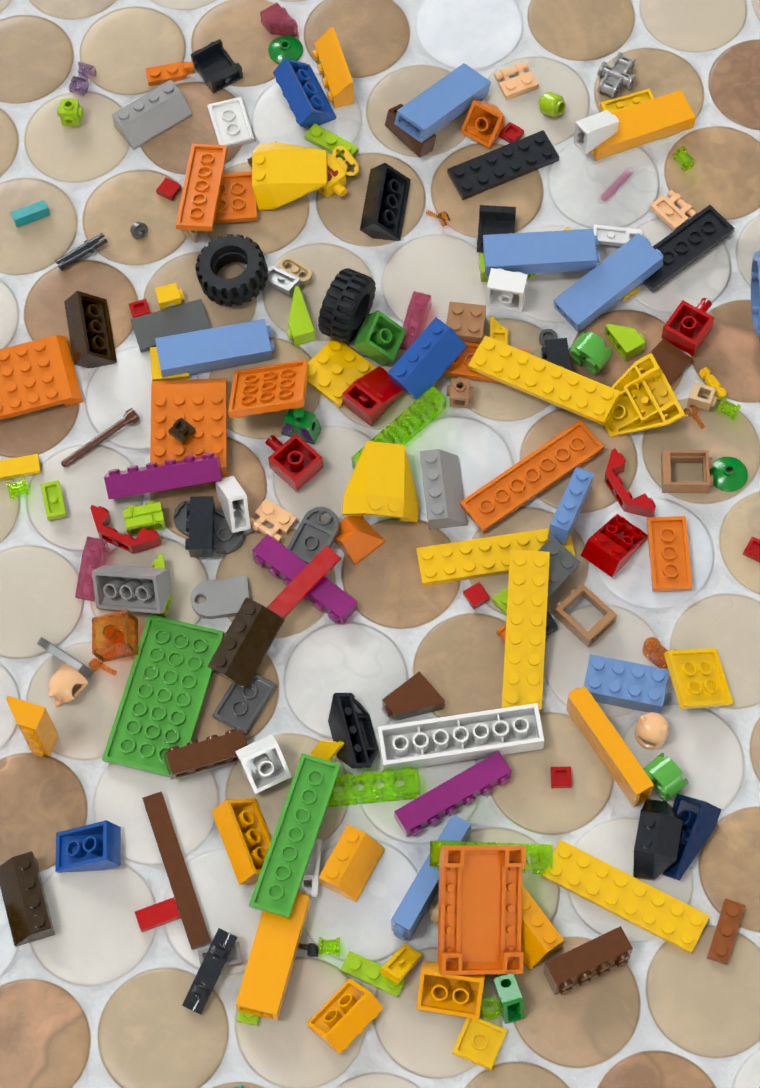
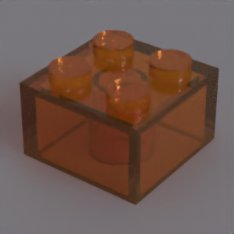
M129 610L92 618V654L102 662L138 655V619Z

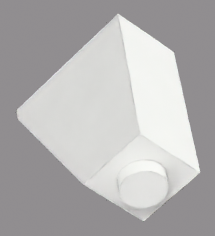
M608 110L578 120L575 122L574 144L586 155L618 132V118Z
M230 476L215 481L217 498L231 532L235 533L251 529L247 494L235 477Z

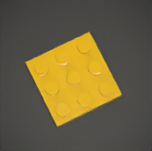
M332 338L308 362L307 384L340 409L343 406L342 393L354 381L376 367L345 343Z
M716 648L668 650L664 653L680 709L722 707L733 704Z

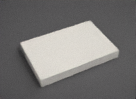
M241 97L207 105L219 145H227L229 149L255 142Z

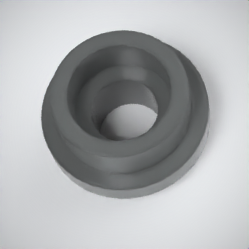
M135 222L130 228L132 237L137 240L145 237L148 232L147 225L142 222Z

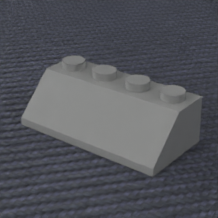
M172 80L167 81L112 114L114 127L133 150L192 116V112L181 91Z
M440 449L420 451L429 530L467 526L466 512L460 505L464 497L458 455Z
M105 564L91 571L96 608L163 613L172 588L169 569Z

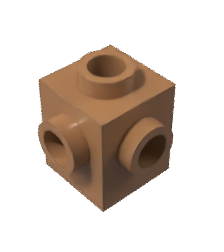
M463 377L451 378V385H447L446 396L450 397V407H469V398H473L474 388L470 387V379Z

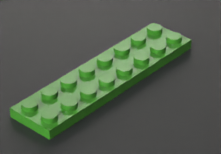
M304 753L301 754L249 907L283 918H290L341 769V764Z

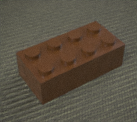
M620 926L545 962L543 973L554 994L560 993L564 995L570 992L572 987L577 984L580 986L587 984L591 981L590 978L597 974L601 977L609 973V969L614 966L619 968L629 962L628 960L633 948Z

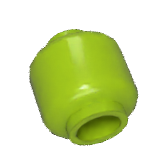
M546 92L538 101L540 112L550 117H558L565 110L564 99L558 94Z

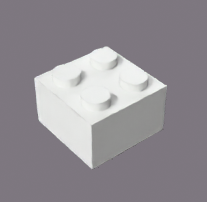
M491 268L487 283L486 306L522 312L527 293L528 274L518 271H505L501 268Z
M272 734L235 751L247 781L255 794L292 777L280 747Z

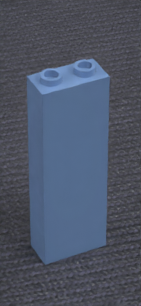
M463 63L398 109L394 124L422 143L469 109L473 100L480 101L487 96L491 81Z
M594 229L483 235L485 276L490 275L491 268H501L511 272L518 271L523 274L592 270L596 267L597 263H600L599 251L596 252L598 236H594Z
M638 233L555 298L554 307L579 333L663 266V255L658 249L655 250L651 246L650 241L646 237H642Z
M265 319L155 338L162 377L189 373L190 375L272 360V353L275 352L273 341H269V337L272 336L270 325L266 326Z
M454 814L450 817L391 919V928L397 938L411 940L439 891V855L442 845H465L471 835V823Z

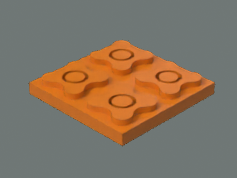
M307 359L234 371L228 408L229 417L241 418L246 415H260L266 412H279L285 409L304 407L309 368Z

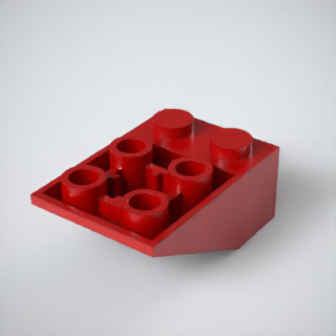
M381 366L354 381L342 393L343 405L370 426L404 393L402 389L390 381L388 372Z
M616 514L587 540L581 556L610 577H613L622 569L648 535L624 517Z

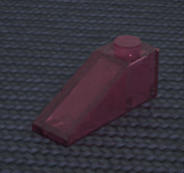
M413 292L403 324V328L407 331L399 349L407 351L423 332L432 307L431 295Z
M87 536L82 553L75 598L95 601L91 571L106 563L109 552L106 540Z

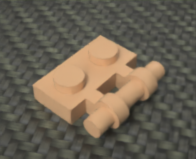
M527 62L515 64L514 67L509 69H501L500 72L494 74L496 80L503 79L499 83V88L506 100L538 89V83L531 71L524 73V70L529 69ZM517 73L518 76L510 79V75Z
M670 190L667 194L670 199L664 195L650 205V210L675 231L688 221L689 218L686 215L692 218L697 212L693 210L694 207L691 204H687L682 200V196L679 193Z
M267 498L255 511V516L259 519L249 518L250 526H252L254 531H260L264 535L268 534L279 543L283 537L278 533L281 531L287 535L298 521L296 516ZM265 523L273 526V528L269 529L265 526Z

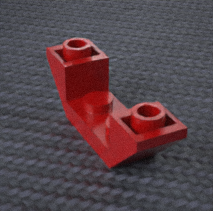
M616 448L612 449L605 472V484L624 512L644 517H654L656 505L652 498H648L646 493L633 499L629 490H625L622 486V480L617 474L624 471L626 460L622 453H618Z
M91 505L90 509L101 540L132 554L161 545L160 536L153 529L147 530L142 527L136 539L129 534L123 535L118 533L115 528L108 526L111 522L109 511L102 506L96 507Z

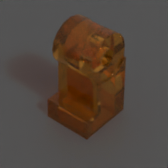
M647 638L643 644V655L657 667L668 669L664 653L668 650L661 645L657 638Z

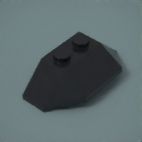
M334 693L328 723L333 741H343L345 743L336 754L337 758L352 769L370 768L379 752L370 715L362 704L355 699L353 693Z
M646 799L640 811L634 846L633 877L654 881L677 861L683 820L667 801Z

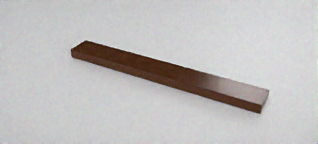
M162 791L143 797L142 799L191 950L210 944L211 940Z

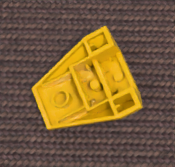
M272 142L259 144L252 153V187L259 211L277 209L328 185L326 150Z
M652 353L634 362L611 387L620 391V397L604 426L609 436L615 437L670 425L686 416L678 398Z
M366 441L343 495L342 515L361 517L363 514L398 518V521L417 523L419 501L405 445Z

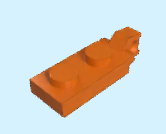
M176 62L145 68L149 86L164 84L169 80H172V82L181 81L187 75L195 73L193 62Z

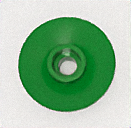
M285 35L275 38L270 43L268 52L270 58L277 64H280L285 58L298 61L303 54V46L297 38Z
M721 457L713 462L710 475H713V485L716 488L726 492H733L745 485L748 471L739 459Z

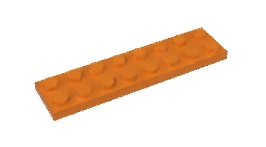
M579 420L463 499L460 505L482 533H484L573 472L576 467L579 468L602 452L604 446L589 428Z

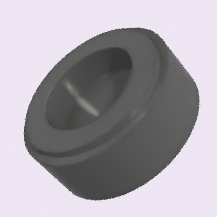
M545 329L539 334V343L542 347H544L545 340L558 339L557 333L552 329Z

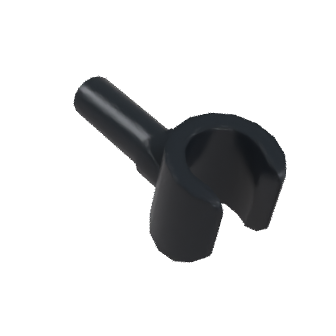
M299 943L298 948L307 950V956H319V947L315 943Z

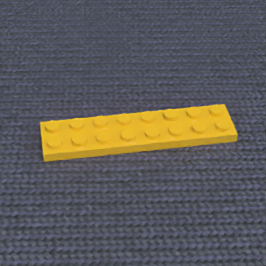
M486 335L468 364V369L603 426L620 397V391Z
M549 528L416 548L422 586L509 573L510 550L538 551L550 539L548 538ZM570 534L567 543L561 544L575 556Z
M510 550L502 708L537 703L539 711L542 710L550 552Z
M562 840L559 841L541 875L542 878L689 954L692 953L710 917Z

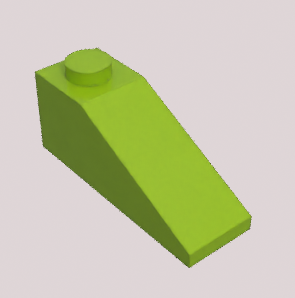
M299 285L295 286L288 319L289 329L286 330L288 339L293 341L294 346L316 340L315 330Z

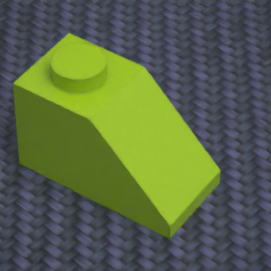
M613 324L605 325L604 335L625 362L644 352L645 338L641 333L638 334L635 328Z

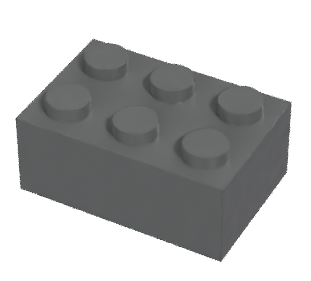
M553 536L538 550L550 552L547 600L581 564Z

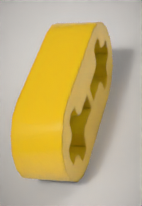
M343 146L335 147L332 155L345 174L351 177L357 176L360 173V165L350 151ZM339 150L342 152L345 151L343 155L346 158V160H343L341 157H337L339 155ZM348 162L351 165H355L354 172H348V170L350 169L347 165Z

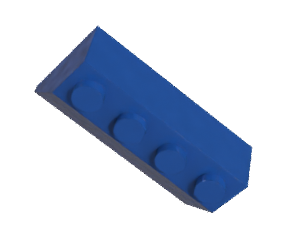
M285 58L273 71L276 82L279 84L283 92L282 94L286 98L289 108L294 113L296 122L300 126L311 128L314 123L322 125L337 118L309 64Z
M435 317L387 374L391 382L419 402L464 351L467 345L449 326Z

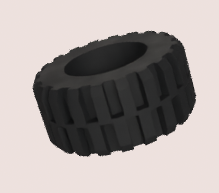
M227 234V237L219 236L217 240H211L207 247L204 246L201 250L202 254H199L197 257L195 270L204 294L211 301H215L216 304L223 305L224 303L226 306L231 307L232 304L239 306L243 302L248 303L252 301L251 298H256L260 294L259 291L263 290L266 286L268 267L259 245L249 237L244 238L243 235L239 234L237 236H233V234ZM242 262L247 264L243 273L237 277L224 279L217 276L220 269L229 263Z
M350 268L341 270L335 276L326 292L319 312L318 328L322 334L343 343L352 342L373 305L376 283L372 277Z

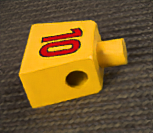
M330 154L327 156L328 185L316 191L325 197H330L334 193L339 197H343L348 191L344 187L347 184L346 174L334 156Z

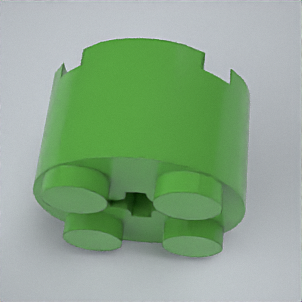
M583 331L569 348L572 362L576 365H584L586 370L592 375L601 370L613 355V351L610 346L608 349L604 346L605 341L590 331L587 334Z
M664 753L659 754L643 768L657 788V795L663 801L672 799L689 784L687 778L683 780L680 776L683 773L670 757L666 756L664 758Z

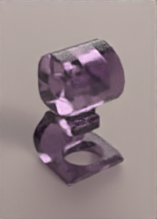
M79 61V75L72 77L69 91L85 96L89 88L88 75L96 76L97 72L95 66Z

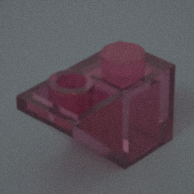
M278 3L260 12L261 23L270 34L298 36L297 22L293 18L291 19L286 9Z

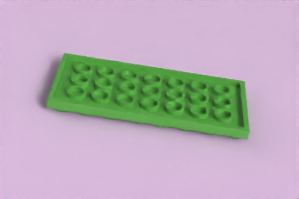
M148 615L103 754V762L170 777L164 760L165 752L173 746H179V748L187 746V743L193 739L213 674L208 664L224 638V631Z

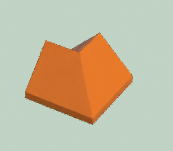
M473 100L460 133L491 148L499 138V133L505 128V116L497 106Z
M363 516L344 517L340 523V531L335 543L352 563L356 565L385 543V541Z

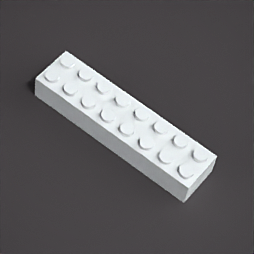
M537 703L377 727L384 773L486 758L498 751L501 755L544 749V736Z

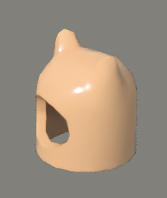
M63 663L49 680L48 695L55 698L54 704L58 707L62 703L72 702L86 687L88 681L73 667Z
M654 712L641 715L638 718L635 729L637 743L648 750H656L662 747L666 742L669 731L667 720L661 714ZM642 739L654 744H646L642 741Z

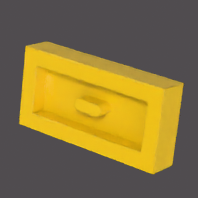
M405 943L385 963L380 973L398 984L421 960L422 954Z

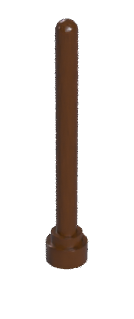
M132 408L128 409L125 415H123L124 418L65 458L61 465L63 467L69 466L125 425L138 422L140 420L139 416Z

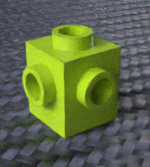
M61 99L60 106H57V116L60 117L62 126H80V120L83 117V107L80 106L78 99Z

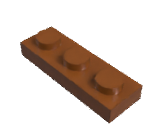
M725 898L707 959L724 965L728 964L745 908L744 904Z

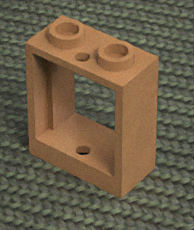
M662 450V493H708L709 487L713 486V475H710L709 469H712V457H709V450ZM671 463H702L703 482H671Z
M582 584L578 588L574 587L567 599H562L556 604L554 617L589 648L616 622L617 614ZM581 595L604 615L588 632L565 612Z

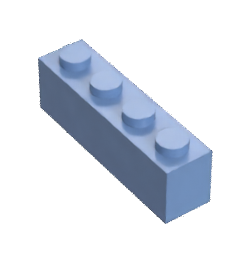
M578 467L575 468L550 523L548 538L553 536L559 542L567 543L591 489L594 473Z

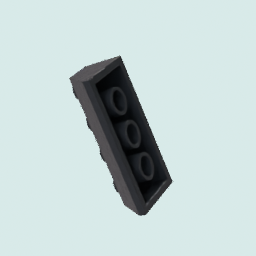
M387 163L370 169L360 231L374 239L400 241L411 179Z

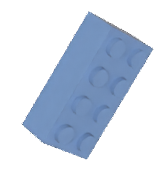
M590 654L584 686H586L598 703L661 714L669 670Z

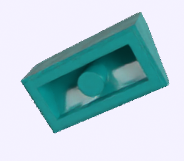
M44 200L10 212L16 227L50 215Z

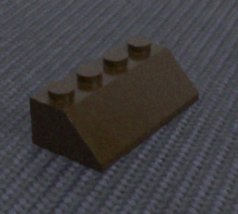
M76 291L64 301L74 365L95 368L115 364L117 359L107 299Z
M246 597L208 667L214 673L247 689L285 619Z
M31 851L10 858L0 866V889L14 946L17 947L53 936L55 931L35 855Z

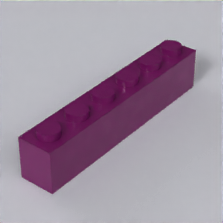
M213 452L202 454V457L198 458L187 456L181 461L169 459L164 461V464L157 465V462L146 464V467L138 468V465L127 467V470L123 471L119 469L109 470L104 476L108 499L222 480L223 474L219 454L214 455Z
M268 534L252 550L254 562L260 567H266L273 577L282 579L286 586L308 565ZM326 577L304 598V600H310L317 610L326 612L333 622L337 623L338 621L342 625L358 608L357 600Z
M498 751L395 810L394 817L406 837L416 836L426 826L436 825L441 820L440 818L445 815L451 816L458 811L457 808L472 804L476 797L489 794L495 786H502L508 783L512 770Z

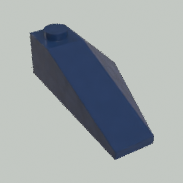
M677 794L672 808L683 820L678 858L671 867L663 872V875L680 881L715 829L722 809L706 801Z

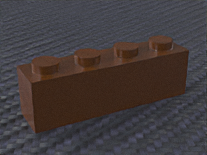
M232 729L225 732V735H211L201 742L194 740L181 748L173 746L165 752L164 760L170 778L173 780L237 761L238 757L235 751L248 746L243 729L239 731Z

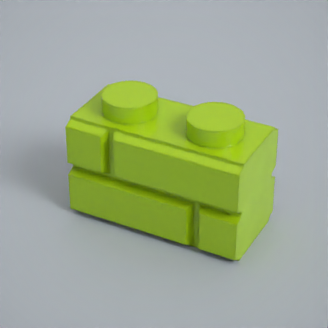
M149 501L145 505H130L127 509H123L126 530L130 536L139 534L142 527L155 531L166 528L161 502Z

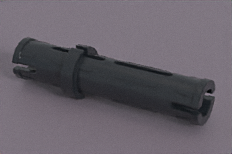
M101 232L93 239L84 241V244L56 259L55 262L60 264L64 261V263L58 266L60 270H63V268L88 253H94L95 249L108 243L106 238L99 241L105 237Z

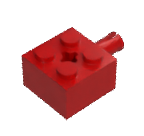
M702 298L698 306L694 307L682 300L663 326L661 338H665L674 346L694 356L713 328L715 318L706 313L712 306L711 301L707 300L705 303L707 298Z
M294 434L284 444L274 435H271L265 442L266 445L275 451L268 457L270 468L295 491H298L323 468L322 456L297 434Z

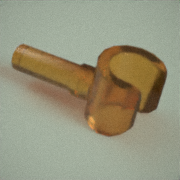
M426 211L427 215L437 218L441 226L447 225L446 220L450 221L446 211L441 213Z
M690 405L692 413L688 408H685V415L688 417L692 416L701 430L705 428V425L698 416V407Z
M93 658L88 663L89 667L95 672L99 668L114 676L117 672L105 666L98 658Z

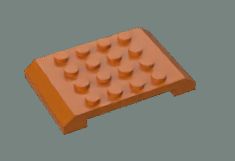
M54 335L0 349V420L64 404L67 407L83 402L66 336Z
M227 378L152 381L150 463L164 464V461L169 459L181 461L187 456L198 458L202 457V454L213 452L214 455L219 454L222 478L228 477ZM180 418L184 419L196 430L184 444H181L168 432Z
M442 845L439 855L437 952L440 975L523 974L524 952L521 951L522 870L525 867L526 846Z

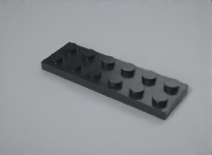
M544 130L453 166L447 169V174L462 200H465L559 161V155Z
M711 205L707 206L653 246L655 250L658 249L662 253L663 266L642 283L651 292H654L731 235L735 228Z

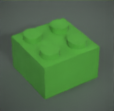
M377 310L366 315L353 346L382 366L394 361L407 330Z

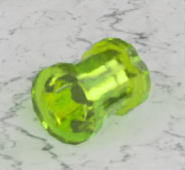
M686 147L677 149L672 156L674 160L681 164L683 171L690 169L696 161L687 153Z
M723 398L716 413H723L731 417V420H735L741 405H735L728 402L726 398Z
M25 478L19 482L7 483L11 499H14V496L30 494Z
M319 937V956L323 954H336L337 957H340V937L336 939H323Z
M494 997L485 998L481 1004V1014L485 1019L494 1020L500 1014L499 1001ZM493 1005L494 1011L487 1012V1006L491 1007Z

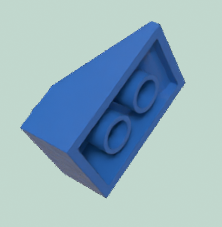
M105 820L56 833L55 872L98 871L121 866V827Z

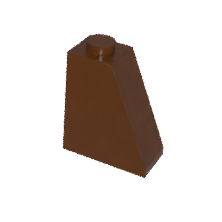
M420 671L382 699V711L388 718L391 716L394 721L442 710L445 707V700Z

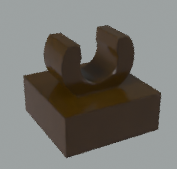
M180 418L168 432L181 444H184L196 430L192 425Z

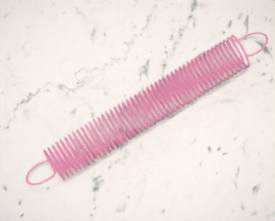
M627 170L599 198L603 197L606 201L622 185V182L624 183L625 179L629 177L626 173Z

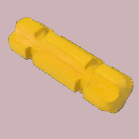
M704 367L699 372L701 378L705 379V383L708 386L716 388L715 396H718L719 400L725 398L727 391L724 387L721 388L722 385L717 378L710 374V369Z

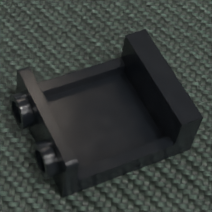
M221 39L211 42L209 45L191 54L194 68L213 94L243 78L241 65L234 63L223 48Z
M480 205L477 252L483 253V235L515 232L516 207Z

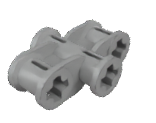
M619 52L611 66L603 61L597 76L604 77L598 85L597 92H603L614 99L622 85L630 90L636 79L635 74L630 75L635 66L636 59L628 58Z

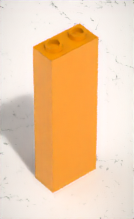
M678 90L611 113L619 120L618 132L589 153L590 155L593 154L595 160H599L694 128L696 117L682 90Z
M586 686L581 689L575 688L568 696L567 712L633 808L649 799L654 784Z
M298 892L289 919L262 911L236 1000L237 1011L278 1021L310 906V896L305 892Z

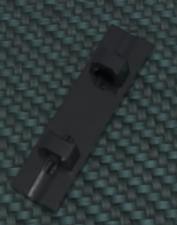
M218 928L182 1006L200 1015L202 1014L238 938L237 936Z

